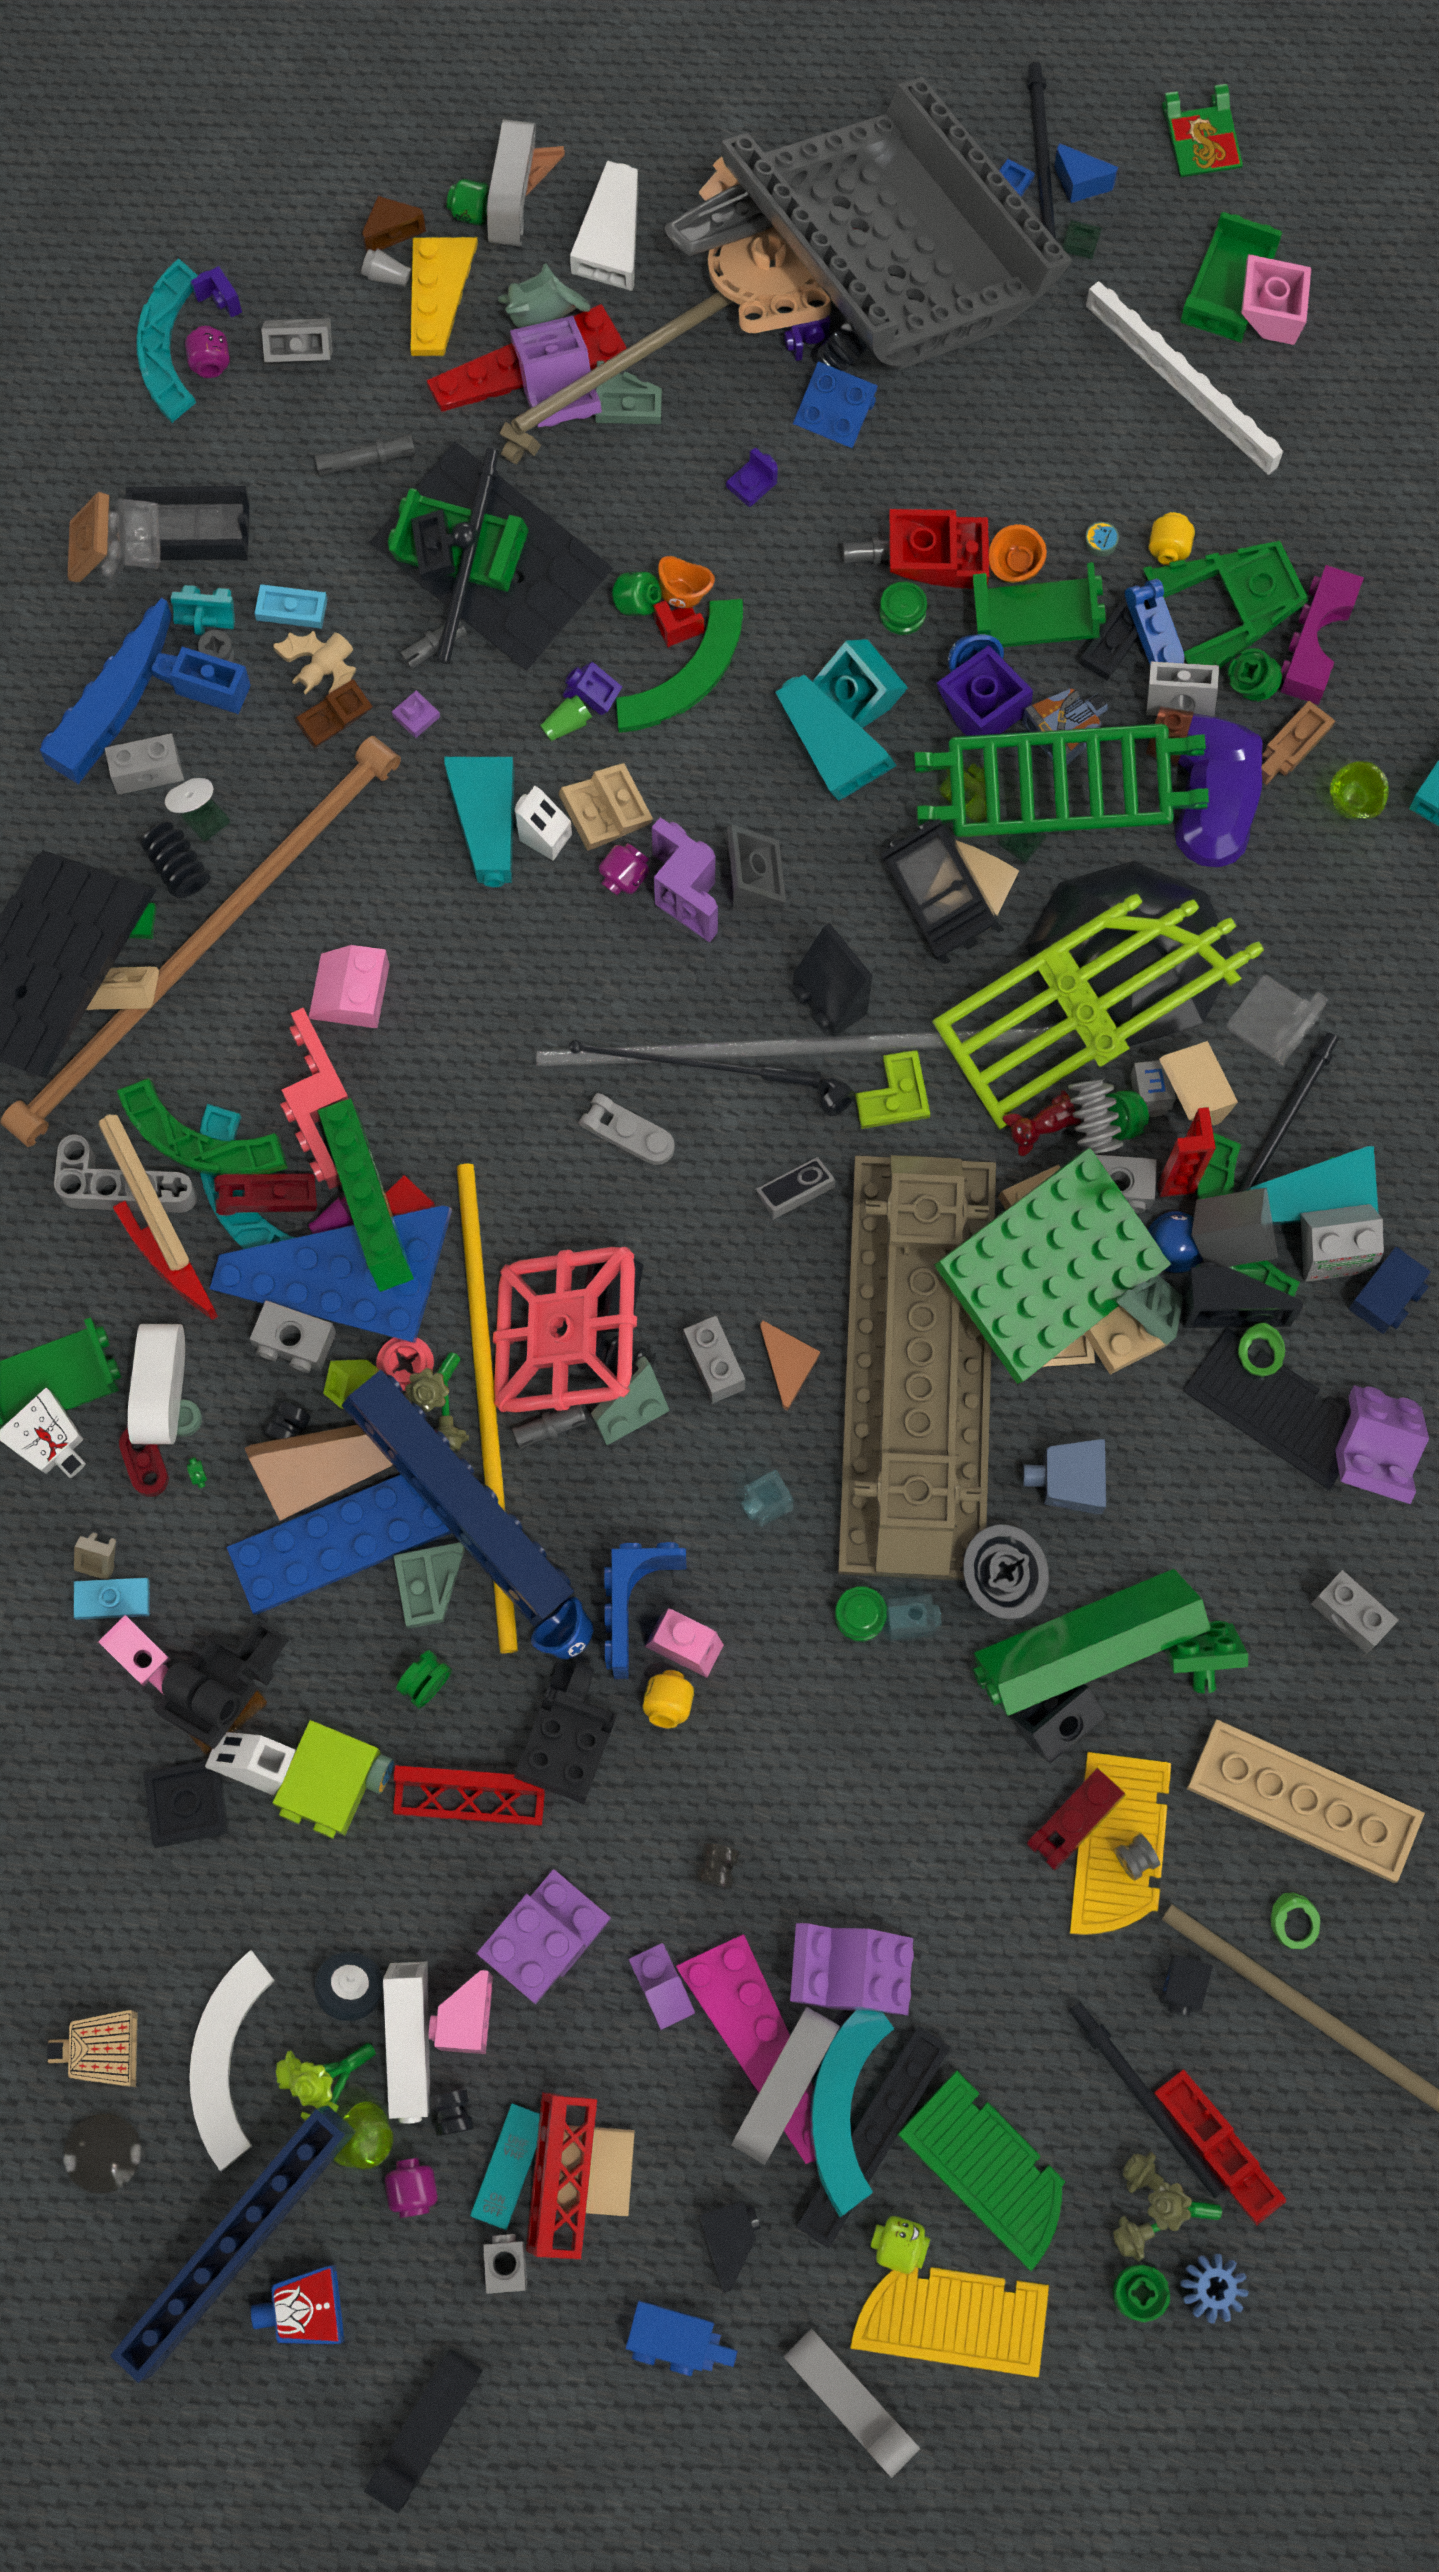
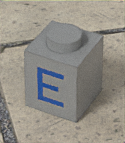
M1160 1060L1134 1063L1130 1074L1132 1088L1147 1104L1149 1117L1166 1114L1167 1110L1172 1109L1176 1096L1175 1090Z

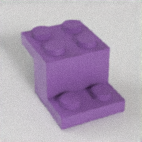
M573 316L510 330L511 341L519 359L524 393L530 408L591 371L588 350ZM593 389L537 424L538 428L555 426L560 422L576 418L584 419L593 414L601 413V403L596 390Z
M660 817L652 826L653 856L665 864L654 876L655 905L710 943L718 933V906L714 898L708 894V891L715 884L714 852L704 842H695L686 836V832L674 822L668 823Z
M1354 1385L1348 1397L1351 1415L1335 1449L1340 1480L1343 1483L1411 1504L1416 1493L1412 1475L1429 1440L1422 1407L1408 1398L1401 1397L1398 1400L1386 1396L1377 1388L1370 1386L1361 1388Z
M553 1869L531 1896L526 1894L477 1952V1955L536 2005L559 1976L563 1978L611 1920V1917Z
M796 1923L790 2001L837 2010H864L894 2015H908L909 2001L911 1999V1965L914 1958L913 1938L872 1929L828 1928L809 1923Z

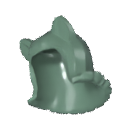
M547 263L542 265V271L537 276L519 284L511 283L508 293L498 296L499 302L508 305L505 308L506 313L509 314L513 323L518 328L563 318L577 308L588 312L591 309L590 304L580 294L560 282Z

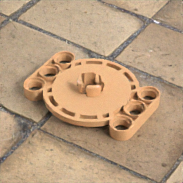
M774 227L720 246V256H715L719 247L709 250V276L714 286L726 298L740 304L739 326L745 332L759 333L818 321L830 314V297ZM770 260H775L774 267H770ZM715 270L720 273V277L717 276ZM820 300L825 304L820 307H813L808 303ZM781 307L793 309L789 313H780L777 310ZM750 313H757L761 315V317L756 320H749L745 318V316H747Z

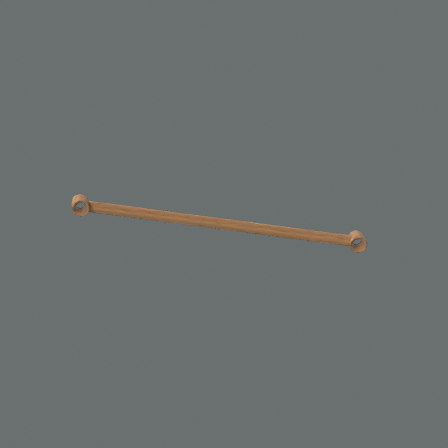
M370 736L361 744L355 755V760L359 764L159 969L154 1001L151 1008L375 776L381 781L388 779L387 774L392 769L395 771L400 764L401 757L375 736ZM151 1008L120 1009L28 1105L21 1100L13 1103L4 1112L0 1121L1 1125L27 1147L33 1146L36 1143L35 1139L40 1133L44 1135L48 1129L49 1124L44 1118Z

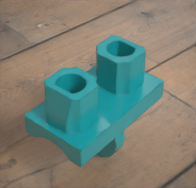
M184 585L180 592H172L171 603L173 605L174 624L194 626L195 634L201 636L205 633L206 627L234 629L233 598L229 589L217 588L213 591L212 595L201 594L200 589L196 586Z

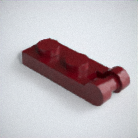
M224 1174L214 1178V1188L219 1194V1199L215 1201L216 1213L219 1215L228 1216L237 1212L316 1211L317 1199L314 1174ZM243 1190V1196L233 1197V1191Z
M1097 1768L1048 1822L1030 1838L1027 1846L1035 1853L1039 1851L1048 1859L1046 1864L1054 1871L1057 1870L1126 1794ZM1055 1833L1065 1840L1059 1848L1049 1841Z

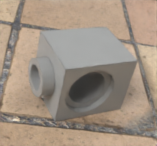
M515 2234L492 2236V2244L483 2245L486 2294L526 2291L525 2241L516 2242ZM503 2251L510 2252L516 2259L515 2270L509 2275H502L495 2268V2259Z

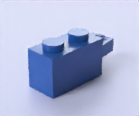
M185 647L181 648L178 656L158 653L151 669L153 676L172 685L177 695L239 714L251 686L245 666Z
M638 2301L626 2345L627 2350L633 2351L631 2359L654 2365L656 2358L671 2362L669 2370L692 2376L694 2369L712 2371L714 2362L734 2367L738 2350L718 2345L721 2335L712 2333L714 2322Z

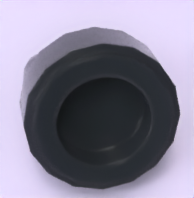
M833 1078L825 1079L820 1087V1097L822 1099L820 1107L828 1116L839 1115L852 1103L855 1093L846 1083L839 1084Z

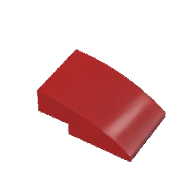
M889 510L890 572L918 582L961 589H974L973 574L986 573L988 586V517H956V510Z

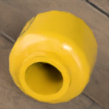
M1170 512L1154 521L1148 546L1150 553L1164 565H1169V562L1187 559L1192 550L1195 535L1194 526L1185 515L1176 512Z
M666 1670L663 1674H657L651 1677L647 1683L642 1704L643 1711L649 1717V1721L652 1724L662 1728H675L678 1724L685 1722L690 1715L694 1688L689 1681L684 1679V1675L678 1671Z

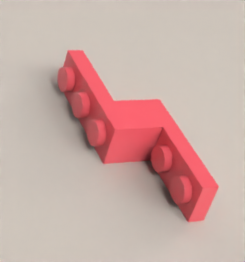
M301 1008L291 1013L294 1026L289 1027L297 1046L299 1047L304 1044L309 1055L304 1056V1059L312 1076L282 1089L286 1102L280 1105L288 1122L296 1121L300 1129L299 1132L295 1133V1136L303 1152L305 1153L310 1150L315 1159L314 1162L309 1164L317 1181L325 1180L329 1189L341 1185V1181L315 1123L321 1121L318 1110L348 1099V1095L304 1008Z

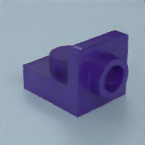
M219 266L210 271L200 273L191 281L194 296L198 303L212 297L219 310L225 308L231 318L242 312L238 294Z
M829 315L822 320L789 326L788 331L784 332L786 349L788 352H794L796 361L802 360L803 342L816 344L825 337H829Z
M754 447L750 451L749 462L726 481V488L750 508L777 484L778 467L775 460L769 454H763Z
M590 662L581 669L575 667L565 680L568 686L562 696L564 698H571L577 695L602 716L608 712L622 686L595 663Z

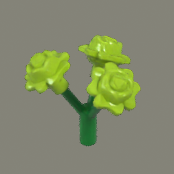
M365 2043L342 2061L314 2066L313 2062L301 2063L298 2058H295L292 2051H287L286 2059L277 2063V2083H279L280 2089H290L293 2097L298 2096L303 2106L312 2105L315 2108L328 2105L337 2112L339 2106L336 2103L350 2073L375 2056L376 2053L371 2044ZM340 2075L333 2092L331 2093L330 2088L333 2082L332 2079ZM302 2112L300 2116L306 2121L311 2114Z

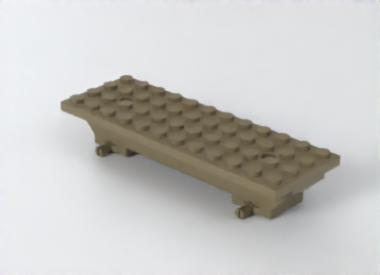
M891 1155V1157L855 1156L839 1575L964 1581V1574L960 1571L964 1562V1558L961 1555L966 1551L967 1543L977 1535L976 1533L987 1528L991 1346L975 1323L969 1318L966 1310L934 1264L995 1218L996 1163L973 1162L962 1161L959 1158Z

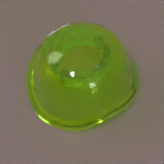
M1357 761L1347 764L1336 772L1330 784V794L1335 809L1343 817L1352 820L1371 819L1378 816L1384 810L1389 794V784L1385 774L1376 765L1367 761Z
M361 2102L355 2105L343 2118L356 2133L333 2160L343 2166L370 2170L387 2158L392 2149L394 2137L383 2110L375 2103Z

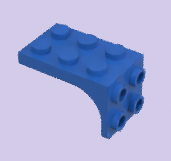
M623 1543L619 1545L620 1549H612V1567H605L606 1597L612 1596V1604H605L606 1633H612V1640L605 1641L606 1669H613L614 1679H629L628 1605L630 1594L636 1583L651 1572L686 1569V1549L679 1548L677 1543H658L656 1548H642V1545L639 1543Z

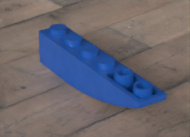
M161 598L155 606H151L145 612L141 624L135 631L128 633L121 649L115 656L108 658L101 674L94 682L92 681L87 684L81 699L74 707L67 709L60 725L54 732L49 733L42 742L40 752L45 763L77 784L81 782L104 753L105 747H108L119 734L136 708L153 674L151 671L158 653L162 651L172 618L165 599Z

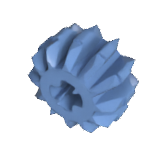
M1220 2254L1213 2255L1211 2266L1208 2259L1201 2255L1198 2257L1201 2271L1192 2265H1187L1185 2268L1187 2273L1194 2277V2280H1181L1180 2286L1192 2288L1193 2293L1185 2295L1182 2300L1185 2304L1198 2301L1192 2311L1195 2317L1201 2316L1206 2310L1208 2323H1215L1217 2312H1219L1223 2321L1228 2322L1231 2320L1228 2306L1237 2312L1243 2310V2306L1235 2300V2297H1247L1248 2290L1237 2289L1236 2284L1243 2282L1246 2276L1244 2273L1231 2275L1236 2268L1234 2260H1229L1222 2268V2256ZM1214 2277V2282H1222L1223 2288L1218 2291L1219 2298L1216 2300L1215 2295H1207L1206 2289L1211 2286L1209 2279Z

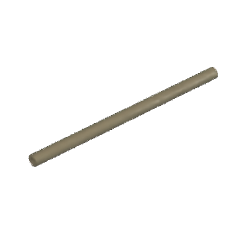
M720 291L513 419L511 421L513 430L518 435L525 433L734 301L726 298Z
M1173 1904L1169 1906L1161 1920L1439 2113L1438 2088Z

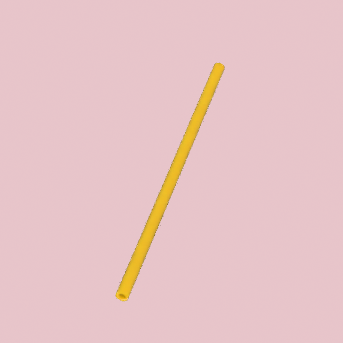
M460 1164L457 1166V1179L485 1485L494 1491L498 1497V1504L505 1511L497 1413L494 1404V1380L475 1171L473 1164ZM494 1582L500 1653L518 1652L514 1604Z

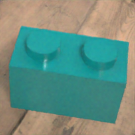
M868 639L845 641L812 681L861 728L890 710L908 689L906 684Z

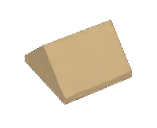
M1208 1041L1159 1058L1189 1120L1193 1121L1198 1108L1209 1107L1212 1125H1217L1225 1119L1238 1103Z

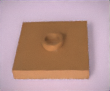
M101 492L95 494L70 521L67 577L70 581L81 582L107 556L109 495Z

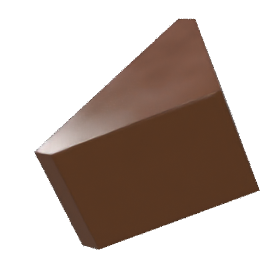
M378 196L362 232L365 252L367 253L368 249L374 251L377 249L383 250L426 232L424 213L421 208Z

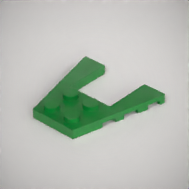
M1281 541L1240 548L1235 553L1220 556L1218 553L1205 555L1204 559L1185 562V560L1169 562V566L1154 569L1151 566L1143 568L1147 581L1156 578L1161 581L1164 588V598L1219 574L1243 626L1184 651L1186 664L1219 666V669L1308 602L1307 595Z

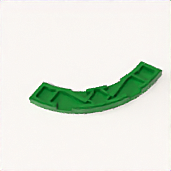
M743 599L709 601V620L702 643L689 663L674 677L643 693L616 697L619 733L653 727L661 724V721L677 714H682L700 702L715 687L728 669L739 643L743 622Z
M149 1078L117 1090L126 1114L141 1135L156 1150L186 1168L213 1176L224 1174H271L288 1168L279 1137L275 1133L249 1140L221 1141L212 1139L178 1122L163 1105L153 1082Z
M1213 1132L1216 1149L1197 1187L1198 1200L1234 1193V1174L1241 1144ZM1268 1260L1229 1267L1293 1297L1300 1283L1277 1269Z

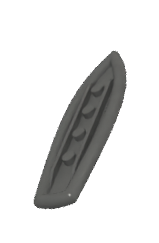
M738 184L713 196L667 223L665 232L678 249L692 256L755 235L774 226L741 184Z

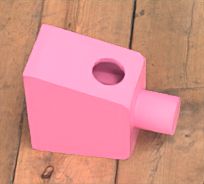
M669 1608L661 1614L645 1645L646 1648L706 1678L724 1646L714 1630Z
M125 1615L98 1642L143 1686L150 1682L163 1694L162 1682L169 1670L166 1664L170 1659ZM142 1653H146L152 1659L150 1665L142 1668L136 1662L137 1657Z

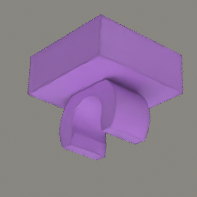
M416 690L392 711V716L412 736L417 738L440 718V713Z

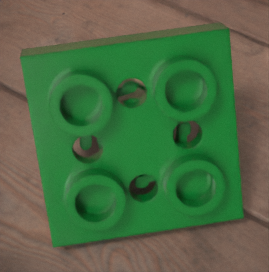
M1224 1621L1209 1622L1210 1631L1164 1650L1173 1673L1193 1672L1192 1687L1195 1692L1205 1694V1685L1208 1686V1693L1216 1690L1215 1670L1248 1667V1653L1233 1623Z

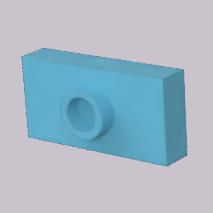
M260 584L254 613L256 621L322 629L328 600L326 592Z
M148 1578L74 1581V1618L76 1620L122 1618L125 1615L127 1617L149 1616Z

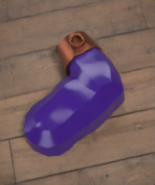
M1160 706L1155 724H1165L1169 730V738H1184L1205 734L1206 749L1204 750V755L1170 756L1172 766L1177 767L1180 764L1189 773L1185 791L1208 788L1209 795L1207 809L1185 808L1182 810L1175 827L1176 844L1188 859L1201 866L1221 867L1237 861L1247 848L1250 830L1262 791V739L1258 734L1245 726L1220 717L1195 714L1193 711ZM1150 738L1146 754L1156 758L1155 738Z

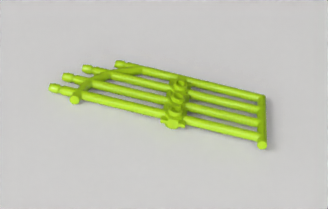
M1134 894L1124 899L1123 903L1119 902L932 1020V1023L995 1124L1001 1130L1008 1126L1003 1121V1116L1093 1059H1095L1099 1067L1114 1060L1130 1049L1125 1041L1126 1038L1217 981L1224 978L1229 986L1240 981L1242 978L1235 970L1248 963L1249 959L1256 958L1264 951L1260 942L1250 944L1245 947L1244 951H1239L1225 960L1210 944L1220 939L1222 935L1230 933L1236 927L1231 917L1217 923L1216 927H1211L1200 935H1196L1175 926L1183 921L1184 917L1191 916L1199 909L1194 899L1183 903L1179 909L1175 908L1159 919L1125 916L1128 911H1133L1142 903L1139 895ZM1104 928L1139 931L1082 968L1078 967L1069 953V950ZM1160 934L1184 944L1099 998L1087 981ZM1196 953H1199L1213 966L1209 971L1119 1027L1115 1026L1106 1011ZM1039 970L1049 986L1047 990L961 1043L951 1027L953 1023ZM1055 1000H1058L1068 1018L982 1072L978 1070L969 1054ZM1073 1030H1077L1087 1046L1086 1048L998 1102L988 1086L990 1082Z

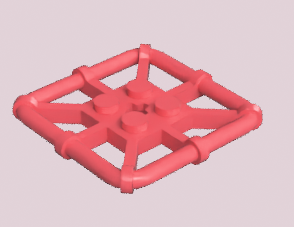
M607 1247L580 1252L562 1250L558 1255L520 1260L511 1265L506 1264L500 1271L502 1275L498 1286L497 1331L493 1332V1343L496 1344L495 1406L501 1412L517 1413L550 1408L564 1411L568 1410L570 1406L608 1402L618 1399L620 1396L625 1397L630 1391L628 1386L632 1376L633 1328L637 1327V1316L634 1315L635 1266L633 1252L628 1247ZM607 1262L585 1289L571 1291L572 1271L575 1267ZM557 1269L556 1293L537 1295L522 1279L521 1275ZM621 1270L619 1315L597 1317L598 1297ZM512 1287L529 1302L528 1327L511 1329ZM563 1321H565L568 1327L562 1336L557 1334V1328H561ZM619 1328L617 1377L596 1356L597 1331ZM527 1340V1360L509 1381L510 1345L514 1342ZM587 1363L608 1387L568 1392V1366ZM553 1367L552 1394L517 1398V1395L539 1369Z

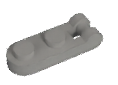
M600 1093L595 1094L591 1101L592 1108L589 1113H584L578 1122L582 1128L650 1164H664L673 1156L674 1140L670 1133L613 1103L611 1099ZM604 1113L613 1117L608 1126L600 1122Z

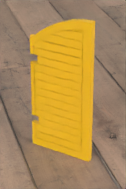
M1087 1752L1085 1780L1098 1768L1126 1796L1078 1847L1070 1934L1087 1935L1110 1932L1140 1920L1151 1911L1158 1912L1160 1889L1148 1886L1149 1876L1161 1878L1168 1805L1157 1804L1156 1800L1157 1793L1169 1794L1171 1763ZM1141 1833L1156 1852L1160 1866L1154 1870L1146 1869L1142 1872V1876L1139 1879L1133 1881L1121 1866L1114 1849L1120 1845H1129L1132 1843L1133 1837Z
M917 2267L910 2274L892 2270L876 2286L865 2302L853 2332L850 2349L1039 2378L1049 2285L1017 2280L1016 2291L1012 2293L1004 2291L1005 2278L930 2267L929 2280L917 2278L919 2269Z

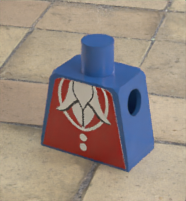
M336 2265L326 2266L271 2285L273 2302L251 2305L253 2329L275 2326L277 2343L339 2344L345 2342Z

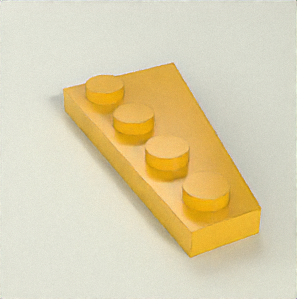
M477 237L413 238L411 356H444L455 321V314L463 295L462 291L466 278H468L473 255L478 246Z

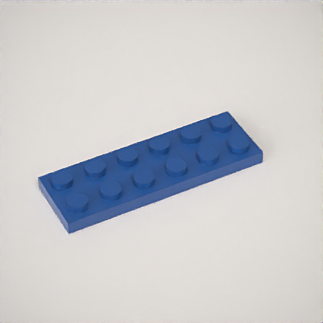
M399 1475L230 1545L227 1549L255 1616L394 1557L393 1555L403 1554L452 1532L406 1479Z

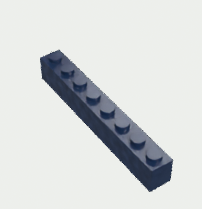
M382 1370L378 1371L351 1393L342 1404V1407L533 1627L536 1626L574 1592L570 1587L571 1582L562 1570L555 1569L546 1559V1552L536 1541L528 1539L522 1532L523 1528L519 1520L513 1514L506 1513L501 1508L494 1491L486 1485L482 1486L474 1477V1470L465 1459L458 1458L449 1448L450 1443L446 1436L438 1430L434 1431L427 1423L424 1411L416 1403H410L401 1393L402 1388L398 1381L391 1375H386Z
M327 2105L314 2110L111 2353L110 2356L137 2383L155 2374L356 2133L330 2106Z

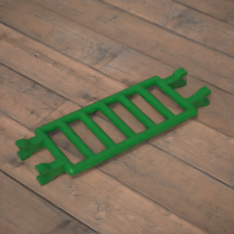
M1165 724L959 736L949 740V752H914L916 773L950 769L952 806H917L918 826L926 821L940 818L944 823L953 824V833L957 837L1168 825L1174 819L1173 809H1207V804L1209 803L1208 788L1172 792L1170 761L1171 755H1204V750L1206 749L1205 734L1184 738H1169V730ZM1155 738L1160 812L1139 813L1135 739ZM1121 740L1125 814L1104 815L1100 741ZM1086 742L1090 816L1070 817L1066 744ZM1052 745L1056 818L1035 819L1031 746ZM997 748H1018L1021 820L1001 821ZM983 749L987 822L966 823L963 750Z

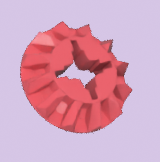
M392 1338L382 1346L377 1356L376 1367L386 1375L394 1377L400 1384L402 1391H406V1386L411 1383L409 1380L411 1373H408L405 1369L401 1371L396 1370L400 1365L397 1353L407 1360L415 1357V1360L411 1363L414 1373H421L425 1368H429L433 1372V1354L429 1346L419 1338H417L416 1343Z

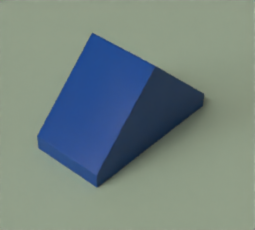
M1059 144L1057 148L1054 168L1070 203L1113 190L1118 167L1063 144Z

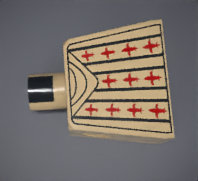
M132 2010L121 2011L70 2022L69 2039L49 2040L47 2047L48 2062L69 2063L68 2075L72 2079L136 2087L138 2013Z

